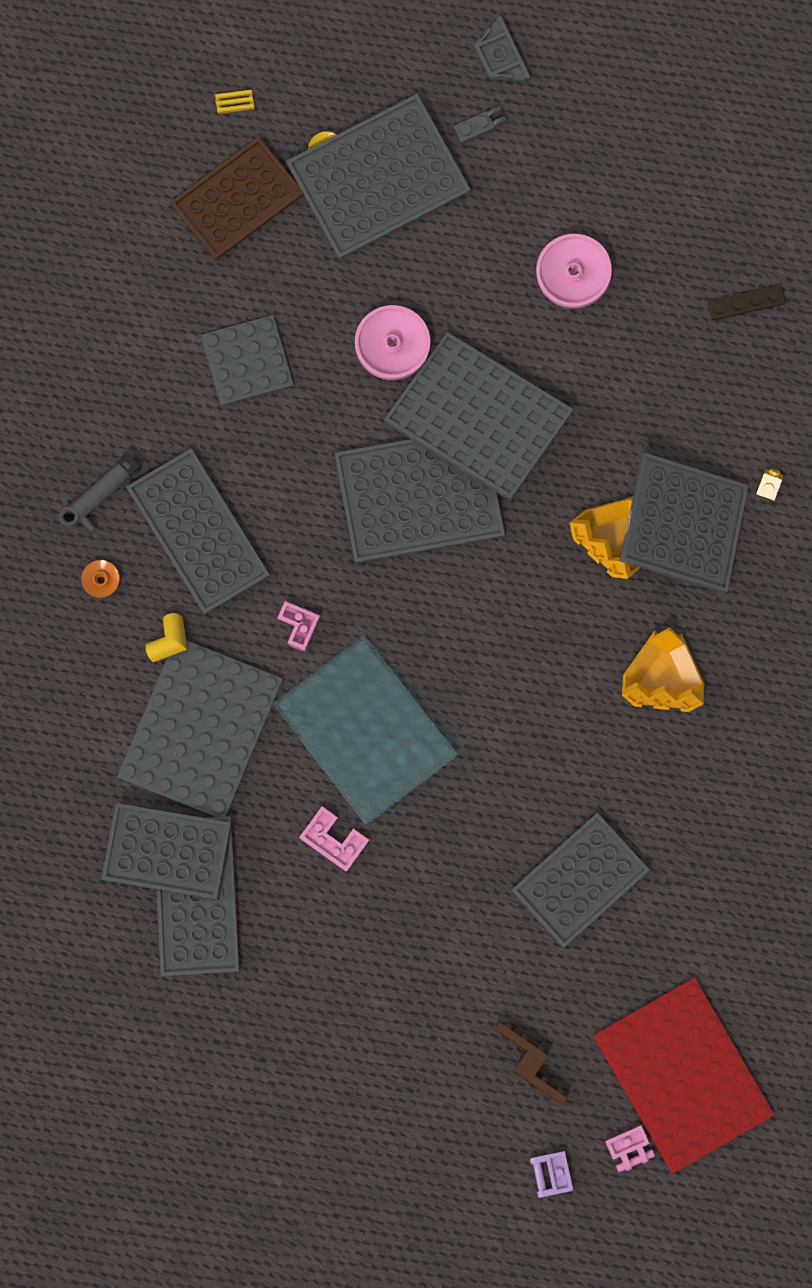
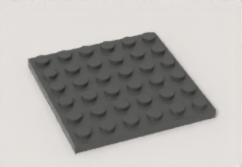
M644 452L641 455L619 562L717 592L727 593L749 485Z

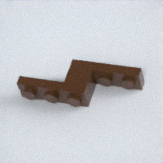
M499 1022L495 1030L527 1052L514 1072L554 1101L563 1105L567 1100L564 1096L566 1093L558 1087H555V1089L548 1085L549 1081L541 1075L539 1077L535 1076L548 1057L545 1054L546 1050L538 1044L536 1046L530 1044V1039L524 1034L520 1033V1035H517L513 1032L514 1028L508 1023L504 1022L502 1024Z

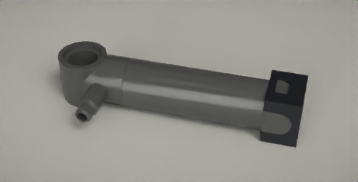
M126 453L117 461V465L69 507L62 509L59 515L62 525L67 529H74L81 521L86 528L93 531L95 527L86 516L129 478L132 479L141 471L139 465ZM67 515L75 516L71 522H66L65 518Z

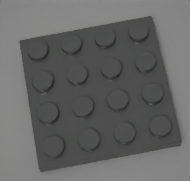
M273 315L201 335L221 406L294 386Z

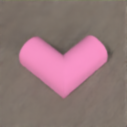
M285 601L277 619L295 626L288 640V645L305 651L320 615Z

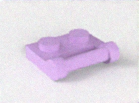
M565 1151L530 1159L538 1185V1198L573 1191ZM541 1162H547L552 1189L546 1190Z

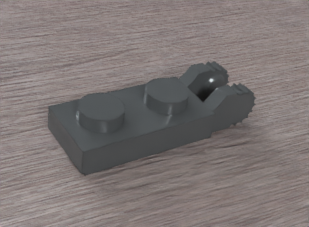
M501 107L493 108L488 112L486 111L453 126L460 143H465L506 123V117H500L493 122L490 117L502 112Z

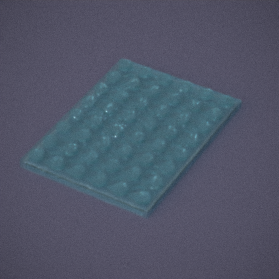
M365 635L272 704L365 825L458 756Z

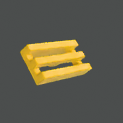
M252 90L215 94L218 114L254 109ZM249 96V97H246V98H239V99H231V100H223V101H220V99H227V98H235V97ZM250 102V104H247V105H239V106L224 107V108H221V107H220V106H223V105H230V104H238V103Z

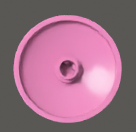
M567 234L551 241L541 252L536 267L537 281L543 294L553 303L565 308H582L596 302L606 292L612 273L611 261L604 247L593 238L581 234Z
M396 305L383 306L370 312L359 324L355 335V350L360 363L369 373L386 380H399L413 375L423 366L430 351V335L425 322L414 311Z

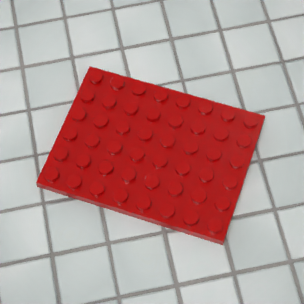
M695 978L593 1035L672 1174L774 1116L766 1099Z

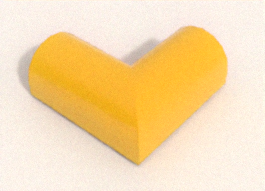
M176 613L165 615L163 617L165 637L145 645L147 655L152 662L187 650L183 617Z

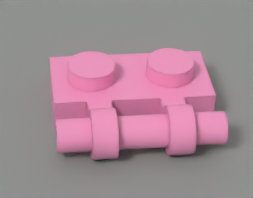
M642 1125L605 1141L612 1159L621 1157L622 1163L616 1165L618 1172L629 1171L633 1166L639 1163H647L648 1159L655 1157L652 1149L644 1152L643 1146L650 1143ZM637 1150L638 1156L628 1159L626 1154Z

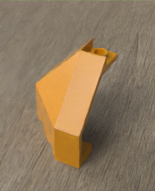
M633 497L584 510L570 522L573 540L578 545L582 544L588 550L587 554L597 563L601 562L608 569L606 572L615 578L628 579L640 569L639 567L619 562Z
M671 628L660 633L654 630L623 674L622 696L633 706L642 707L643 704L652 705L654 709L669 710V707L680 708L682 712H690L704 704V682L682 633L677 635Z

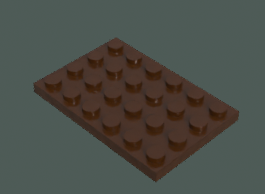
M257 137L173 199L170 205L216 261L301 198L303 193L298 184L263 141Z

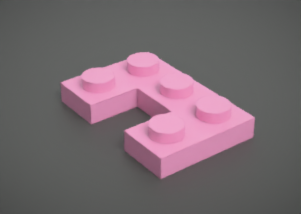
M321 807L299 839L347 872L369 840L353 829L343 844L339 843L327 834L338 817L324 807Z

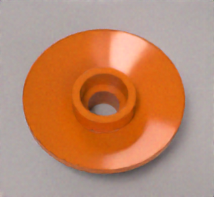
M105 560L91 562L85 567L81 576L84 590L96 598H104L113 594L118 588L120 581L116 567ZM99 577H103L105 579V581L101 584L97 582Z

